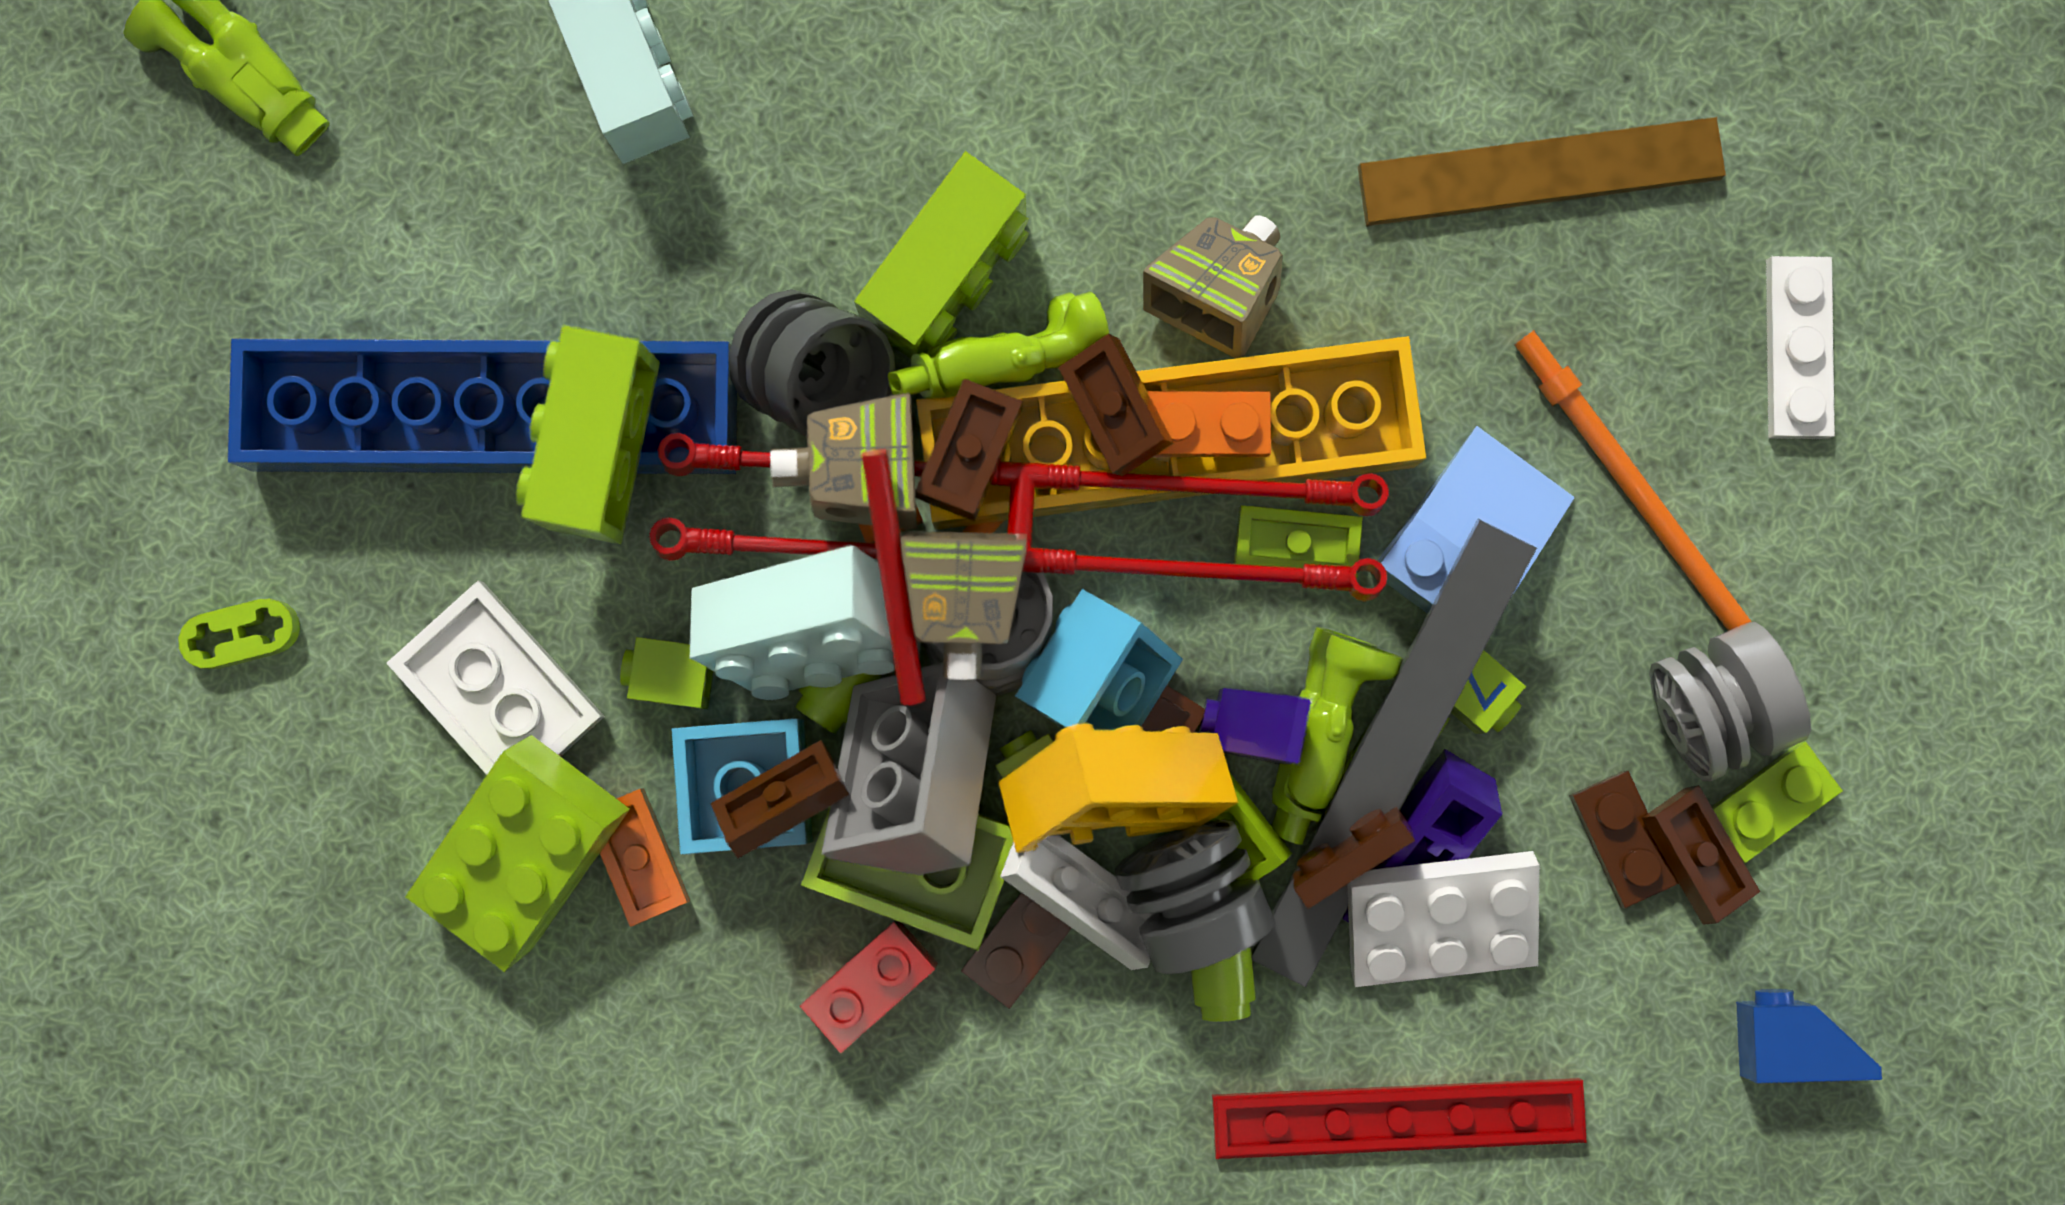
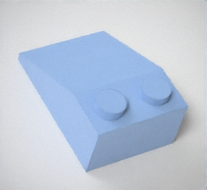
M1476 426L1377 561L1386 569V584L1428 614L1477 518L1537 548L1515 589L1516 591L1575 497Z

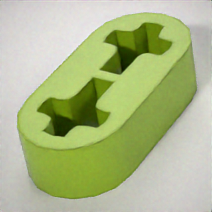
M270 598L257 599L199 614L189 619L182 627L178 637L179 650L183 658L193 666L203 669H221L288 650L298 638L300 620L296 611L287 603ZM267 610L270 616L282 618L283 627L274 631L275 641L271 643L268 636H247L245 630L247 627L263 623V612ZM208 626L211 632L216 633L232 632L234 640L215 646V657L211 658L208 651L197 650L196 641L205 637L204 627Z

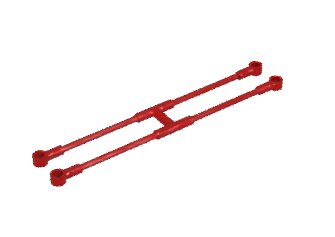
M681 433L666 436L660 442L658 448V456L664 469L669 474L678 477L690 474L695 468H716L717 470L740 471L742 466L771 468V452L743 451L741 446L735 447L733 445L716 446L715 444L693 443L691 438ZM677 447H684L689 450L688 457L682 462L674 463L668 460L669 453ZM914 461L915 477H921L927 461ZM1000 461L990 484L993 486L1010 487L1007 534H1027V547L1022 572L1074 575L1075 571L1296 583L1302 584L1304 589L1348 591L1351 596L1361 601H1371L1378 597L1387 582L1386 569L1380 562L1371 558L1360 559L1353 566L1304 564L1303 568L1086 556L1076 555L1075 550L1032 548L1035 488L1077 491L1079 486L1293 498L1304 499L1305 504L1349 506L1358 515L1368 517L1374 516L1381 511L1389 495L1388 485L1385 480L1371 473L1357 477L1354 482L1307 479L1305 483L1133 473H1128L1122 477L1112 472L1082 471L1080 466L1073 465L1061 466L1059 464L1049 465ZM1362 487L1372 488L1378 494L1379 501L1375 503L1364 502L1358 495V489ZM671 517L658 520L651 527L649 533L650 543L656 554L662 559L669 561L678 560L686 553L733 555L734 551L817 555L851 545L872 559H878L875 543L735 535L733 530L688 528L678 519ZM667 531H677L681 534L677 545L669 548L662 547L659 544L660 537ZM1361 571L1370 572L1375 576L1377 586L1369 589L1363 588L1358 584L1356 574Z

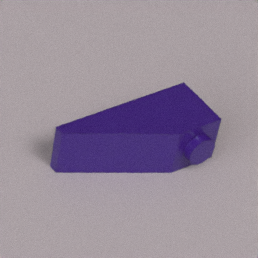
M1222 688L1219 690L1217 700L1206 699L1199 733H1218L1224 753L1275 764H1299L1311 699Z
M1444 749L1409 793L1400 809L1411 826L1415 841L1370 870L1467 859L1503 815L1496 779ZM1347 908L1343 916V920L1349 923V913Z

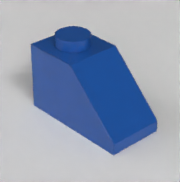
M1755 990V1001L1736 1002L1741 1077L1755 1083L1882 1080V1067L1816 1005L1794 1000L1793 990Z

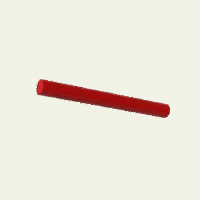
M875 449L863 452L861 457L899 697L902 705H916L924 702L926 697L906 581L888 452L886 449Z

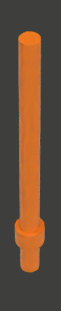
M1534 330L1514 344L1543 383L1538 387L1552 406L1557 403L1727 631L1752 622L1578 390L1582 383L1568 365L1565 368L1560 366Z

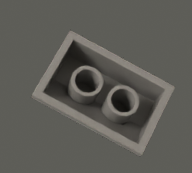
M943 662L921 668L926 700L916 705H902L900 703L896 675L854 685L838 765V771L850 795L830 807L822 854L834 860L916 875L970 865L996 695L976 679L958 680L944 678Z

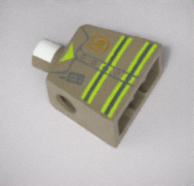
M1263 216L1252 217L1242 230L1216 217L1206 218L1143 271V310L1233 358H1243L1279 293L1283 255L1275 247L1280 240V232L1277 226Z
M898 394L813 412L807 417L808 447L771 449L773 487L809 486L810 503L814 517L821 520L872 525L861 454L870 450L886 449L899 529H917L910 394Z
M905 531L901 537L902 555L916 641L944 642V678L958 680L981 678L982 643H1008L1026 553L1027 534Z

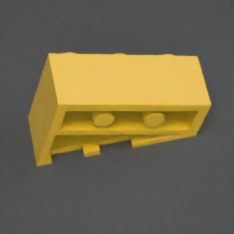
M1091 724L1069 726L1056 734V741L998 782L1016 853L1036 850L1039 842L1053 835L1069 833L1072 845L1092 842L1094 839L1092 830L1125 826L1127 837L1182 830L1192 826H1202L1238 803L1218 733H1194L1186 726L1173 727L1162 732L1143 731L1142 726L1139 725L1124 726L1115 730H1094Z

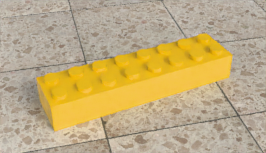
M1409 336L1136 371L1146 391H1271V455L1269 457H1152L1129 473L1302 483L1306 482L1307 479L1325 480L1415 468L1426 459ZM1065 380L995 389V391L1023 401V410L1001 461L1049 465L1059 464L1061 466L1073 465L1080 466L1082 471L1111 472ZM956 396L916 400L924 461H928ZM990 485L975 522L930 504L934 529L939 530L980 523L1008 521L1010 487ZM1079 486L1077 491L1035 488L1033 517L1209 494Z

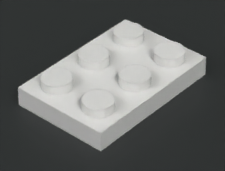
M479 580L386 663L486 775L504 750L530 735L561 757L605 717L489 587Z
M1533 851L1374 869L1367 871L1347 884L1350 964L1355 987L1538 966L1539 863Z

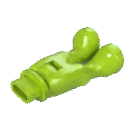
M140 0L126 21L123 32L125 38L135 48L145 53L156 52L163 48L180 61L183 71L192 81L195 88L210 93L241 119L262 131L264 137L269 142L277 143L280 141L295 156H300L329 127L330 122L314 108L316 99L309 92L304 91L288 66L263 40L257 25L239 14L230 12L220 0H171L209 32L214 41L212 45L200 41L164 0Z
M1069 292L1056 296L1049 301L1047 327L1044 331L1031 336H1025L1017 332H1000L983 337H961L939 344L936 348L932 347L927 353L920 352L912 355L911 367L888 373L889 385L893 395L920 393L924 398H947L957 395L963 379L982 386L998 382H1026L1034 375L1043 372L1044 369L1060 367L1109 333L1108 323L1101 303L1094 293L1087 292L1075 296Z
M1315 628L1309 647L1305 689L1301 691L1299 696L1311 699L1299 764H1279L1276 783L1272 791V803L1278 806L1272 828L1280 838L1291 843L1303 845L1310 822L1321 821L1323 813L1318 809L1328 806L1343 776L1347 752L1354 731V725L1351 720V707L1354 698L1365 681L1395 678L1400 670L1403 661L1402 657L1378 649L1376 645L1327 628Z

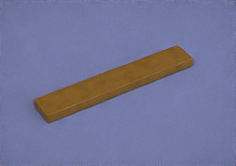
M1717 117L1360 163L1358 166L1366 226L1717 181L1726 176Z

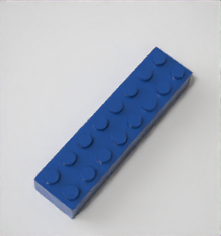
M231 339L228 463L252 472L521 473L525 467L532 468L537 443L532 442L530 439L531 421L536 406L538 404L545 405L550 380L544 377V361L548 346L551 341L559 342V340ZM641 341L657 358L660 365L637 474H669L659 459L658 448L660 442L670 434H685L692 439L693 443L715 444L716 446L733 445L736 447L737 391L730 378L729 351L731 344L729 341ZM677 447L669 453L668 460L674 463L682 462L688 457L689 450L684 447ZM695 468L690 474H736V470Z

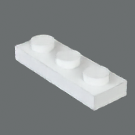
M1771 256L1766 260L1768 438L1830 439L1835 436L1832 257Z
M1059 835L1048 836L1039 842L1037 849L1033 851L1016 853L1013 842L1000 876L1002 879L1130 970L1148 968L1150 957L1140 936L1139 928L1154 913L1138 914L1130 912L1126 897L1131 891L1121 889L1114 875Z

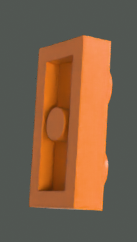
M1147 391L1174 442L1154 457H1269L1271 455V391Z
M644 788L617 798L630 810L600 852L630 927L690 902L688 893Z

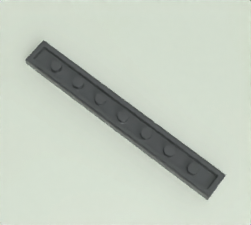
M1477 518L1405 656L1397 676L1393 679L1301 858L1321 844L1328 843L1333 848L1352 836L1349 830L1350 827L1366 814L1376 809H1381L1386 814L1395 807L1401 808L1537 550L1534 545ZM1296 865V867H1295L1293 873H1295L1296 871H1298V870L1300 869L1297 865ZM1292 873L1272 911L1276 923L1268 935L1255 944L1251 954L1252 961L1306 987L1348 908V886L1345 885L1310 909H1307L1294 890Z

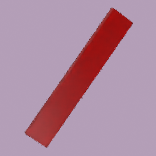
M1580 1078L1212 1094L1216 1159L1587 1143L1583 1080Z

